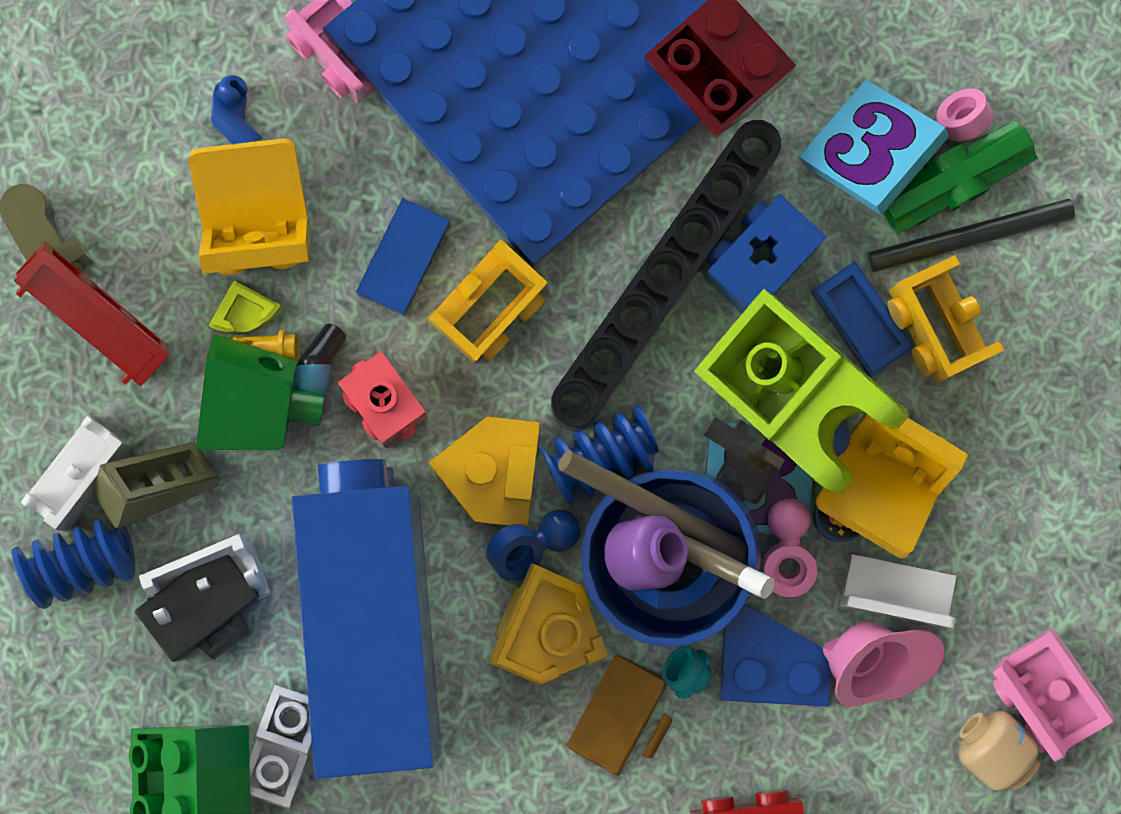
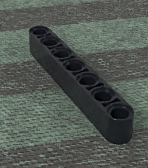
M751 120L744 123L737 130L557 385L551 397V413L554 421L560 427L569 431L582 430L587 428L596 419L700 271L709 254L716 248L773 167L781 150V137L778 130L771 123L764 120ZM749 138L760 139L767 145L769 155L762 159H752L744 153L742 142ZM719 180L733 182L738 188L739 197L732 202L720 201L714 196L712 185ZM690 222L701 223L708 229L710 234L709 240L702 245L690 244L683 238L681 228ZM668 264L678 271L680 282L672 288H662L653 281L651 271L658 265ZM629 307H640L648 313L650 325L645 330L639 332L628 330L622 324L620 319L621 313ZM608 349L618 356L620 367L613 374L601 375L596 373L591 367V356L598 350ZM570 392H579L588 399L590 409L584 417L571 419L566 417L560 410L559 403L561 398Z

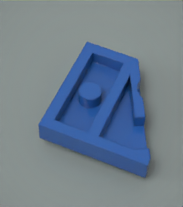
M731 597L726 598V603L729 601ZM745 604L733 620L724 627L720 700L829 707V661L823 654L822 647Z

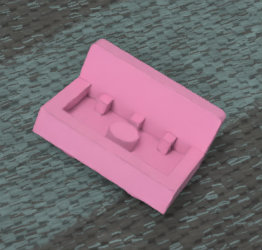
M313 0L299 13L294 9L289 11L285 15V19L290 32L285 37L290 45L303 59L307 60L310 56L316 59L325 69L321 73L322 79L339 98L342 99L348 94L357 105L360 104L374 91L372 86L349 63L340 50L325 36L323 27L349 7L352 2L350 0Z
M1053 627L999 660L993 671L996 677L993 680V685L1001 700L1009 708L1016 706L1027 722L1024 727L1039 743V752L1047 751L1054 762L1064 758L1070 747L1114 722L1115 715Z

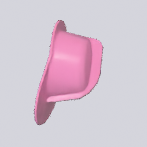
M865 621L852 626L841 637L825 642L822 650L829 661L832 675L836 679L835 695L838 702L847 707H855L871 702L897 699L925 684L937 673L943 662L945 647L940 637L929 630L893 632L876 622Z

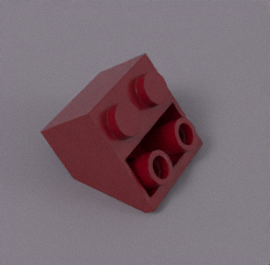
M707 0L644 56L646 62L716 138L756 109L786 82L796 67V64L737 0Z

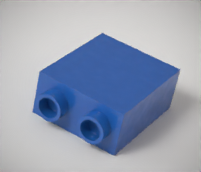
M385 459L350 460L318 465L320 494L292 496L315 779L433 768L442 755L420 498L408 485L395 487L393 468L386 466Z

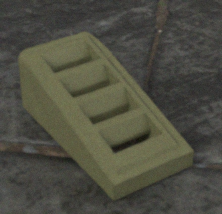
M194 441L100 465L93 493L113 526L120 528L139 522L218 486L220 478L202 451L196 449ZM183 464L190 476L184 477L177 466ZM163 472L169 482L165 483L160 473ZM143 481L147 488H142L139 483Z

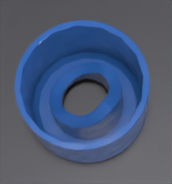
M687 469L654 471L628 480L747 542V552L739 562L760 572L762 550L756 522L744 501L729 486L710 475ZM607 495L598 505L587 524L581 550L584 582L593 603L603 617L616 629L635 640L667 647L683 646L702 641L730 623L743 608L752 593L703 569L700 577L695 582L682 587L667 586L642 591L626 590L621 586L620 588L618 587V584L609 574L605 563L604 548L608 534L618 523L636 518V516L643 513ZM731 597L729 601L726 603V598Z

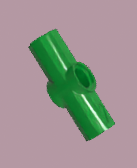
M1015 120L1003 125L990 134H986L968 146L965 143L957 145L926 163L923 167L924 169L918 172L883 213V216L898 236L923 224L946 209L948 212H952L960 208V204L968 199L971 202L989 191V186L1035 162L1038 157L1035 152L1034 142L1026 128H1023Z

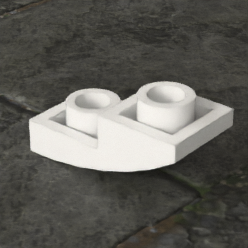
M274 685L249 758L250 797L290 810L312 747L308 696Z

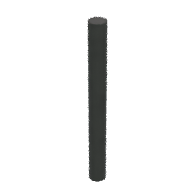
M1068 198L868 252V259L872 272H877L1074 219L1075 210L1072 201Z

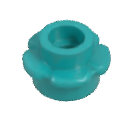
M686 646L675 649L669 655L663 667L662 678L664 683L675 691L677 697L682 699L690 698L693 694L702 692L708 686L712 675L709 666V655L702 649H698L695 652Z

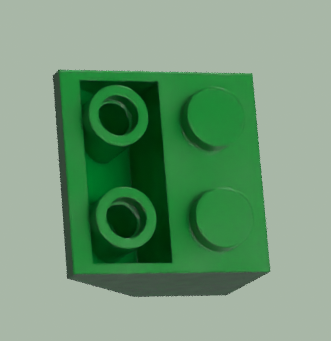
M199 725L131 729L129 763L132 768V802L130 814H251L249 725Z

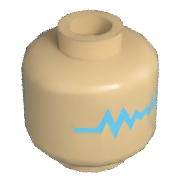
M993 711L985 716L982 713H977L968 719L960 730L959 737L963 740L959 747V759L963 766L989 789L1003 791L1009 788L1015 791L1026 785L1036 774L1040 766V759L1038 758L1039 743L1009 712Z

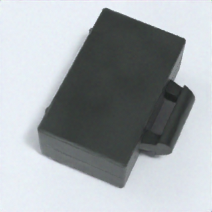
M225 555L184 572L156 595L148 597L147 601L135 610V614L172 662L181 661L197 648H200L206 655L215 660L249 634V629L242 613L259 601L260 594L249 586L234 560L229 555ZM208 577L211 588L201 592L196 581ZM165 607L172 621L160 625L155 619L153 611ZM233 621L237 628L212 647L208 639Z

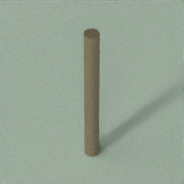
M571 450L566 451L561 457L558 468L567 475L647 516L655 515L668 518L676 524L682 534L737 561H740L745 556L748 545L747 542Z

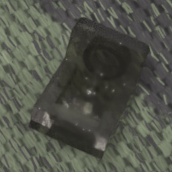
M715 417L704 436L731 452L716 475V479L729 486L746 500L757 504L785 459L762 446L766 437L741 419L733 428Z

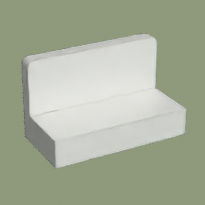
M849 554L839 607L939 628L954 629L956 618L949 616L956 576Z

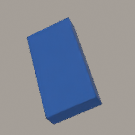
M402 198L356 293L405 317L446 234L450 220Z
M856 261L810 292L870 378L915 347L904 330L894 323L888 307Z

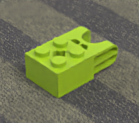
M765 289L759 293L694 370L698 376L768 440L774 442L822 487L840 495L850 485L852 473L835 453L833 439L839 424L848 416L868 414L888 428L896 429L909 417L908 410L785 302ZM779 362L782 364L778 375H775L772 369Z

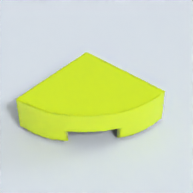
M234 280L208 326L211 329L227 334L249 333L257 330L255 328L259 326L263 327L278 314L282 306Z

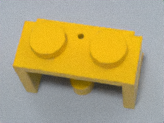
M500 239L426 321L472 363L476 362L481 355L488 361H491L511 339L503 332L518 316L525 323L546 301L539 292L548 282ZM506 269L524 286V289L472 344L454 325Z
M956 255L898 282L888 290L892 299L888 301L887 305L894 323L900 329L907 327L916 344V347L912 348V357L915 365L925 377L932 375L936 384L1004 351L1000 341L990 346H985L973 322V319L981 314L977 300L973 296L961 299L949 275L950 271L960 265ZM925 287L962 356L951 363L915 295V292Z

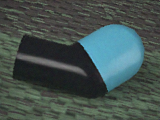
M330 323L325 324L300 357L296 368L294 389L326 394L330 385L333 358L346 341V334L338 326Z

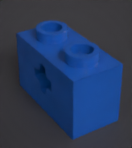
M780 194L769 205L761 199L740 222L747 228L734 243L727 237L724 238L705 260L711 268L707 271L704 279L741 313L748 308L763 289L775 295L827 237ZM766 244L772 250L768 256L769 262L762 260L756 265L750 260L754 252L752 246L759 249Z

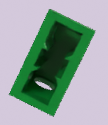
M213 335L206 357L196 449L284 448L289 421L320 426L325 394L294 389L297 362L293 358L223 336Z

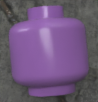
M655 515L627 519L618 523L608 534L604 548L605 563L609 574L621 587L626 590L635 591L664 588L676 582L684 571L688 557V546L685 537L676 524L664 516Z

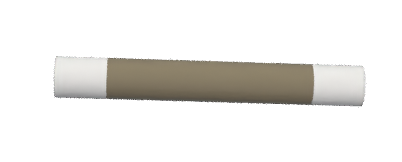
M639 514L638 516H636V518L644 517L646 515ZM683 534L688 546L687 561L763 599L772 593L775 585L772 577Z

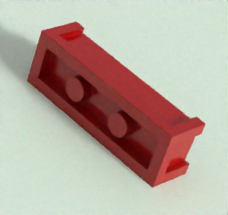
M46 241L39 246L16 272L17 277L14 279V282L19 285L16 295L22 297L26 291L29 292L124 371L121 376V382L125 385L133 379L141 387L169 357V347L166 342Z

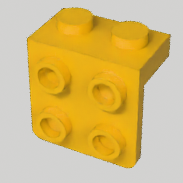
M282 138L196 148L191 151L188 163L202 225L199 249L202 274L218 272L222 275H235L250 268L271 266L275 269H287L299 263L309 262L311 228L296 145L292 140Z
M863 414L850 431V444L847 450L838 456L839 460L852 473L850 485L841 495L822 487L816 498V505L825 514L896 557L906 558L914 550L938 495L962 470L968 454L909 418L899 428L890 429L883 423L874 420L868 414Z

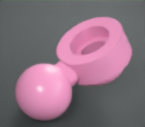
M964 89L950 95L941 103L937 110L936 122L946 127L949 135L948 139L956 142L971 141L984 134L993 121L994 113L982 91ZM943 144L930 158L929 161H931L939 155V153L942 150Z
M794 498L781 499L769 510L768 525L772 533L779 538V542L767 550L762 561V572L772 577L775 581L773 592L783 597L803 595L811 589L817 578L816 561L811 551L804 544L800 543V538L805 535L810 527V512L803 502ZM788 558L795 559L798 562V566L793 573L784 574L779 570V565L783 560Z

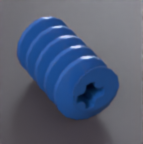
M639 405L633 406V423H630L621 413L613 414L612 432L601 421L594 422L592 440L581 429L575 430L573 448L561 437L555 438L554 456H551L539 445L559 494L569 505L575 504L576 486H580L589 497L595 495V488L559 470L560 459L568 450L613 473L619 469L628 480L634 477V462L639 461L648 472L654 471V454L659 453V449L651 427Z
M99 518L94 520V537L89 538L80 525L73 528V544L68 545L62 535L57 532L53 534L52 551L48 552L41 541L36 539L32 542L33 557L28 559L18 546L11 549L12 560L24 592L37 607L45 609L52 605L54 596L62 602L72 599L74 588L80 594L87 595L93 591L95 581L100 587H111L114 584L115 573L125 582L131 580L135 573V553L127 527L124 526L109 531Z

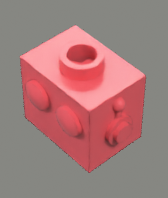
M382 351L366 362L361 360L351 368L352 372L337 382L344 391L341 394L345 404L353 412H359L363 417L362 425L366 433L375 441L379 439L385 448L397 440L405 442L417 433L415 431L417 425L428 418L425 410ZM380 388H387L382 394L375 392ZM392 395L391 401L385 405V399ZM371 397L379 400L380 407L372 403Z

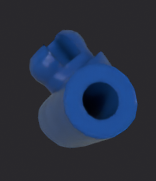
M236 75L223 77L215 86L212 94L211 123L231 144L262 141L263 138L244 120L248 88L245 81Z

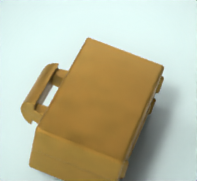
M614 655L566 746L617 776L620 775L667 687L663 678L623 656ZM664 713L642 756L653 758L673 721L667 714Z

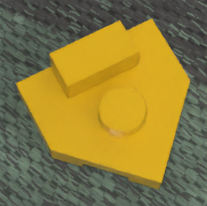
M487 416L428 462L475 523L500 526L521 524L528 527L540 422Z
M531 563L521 587L515 586L494 634L498 637V640L488 662L541 685L582 665L592 664L608 657L609 655L602 636L599 635L591 614L590 604L584 587Z

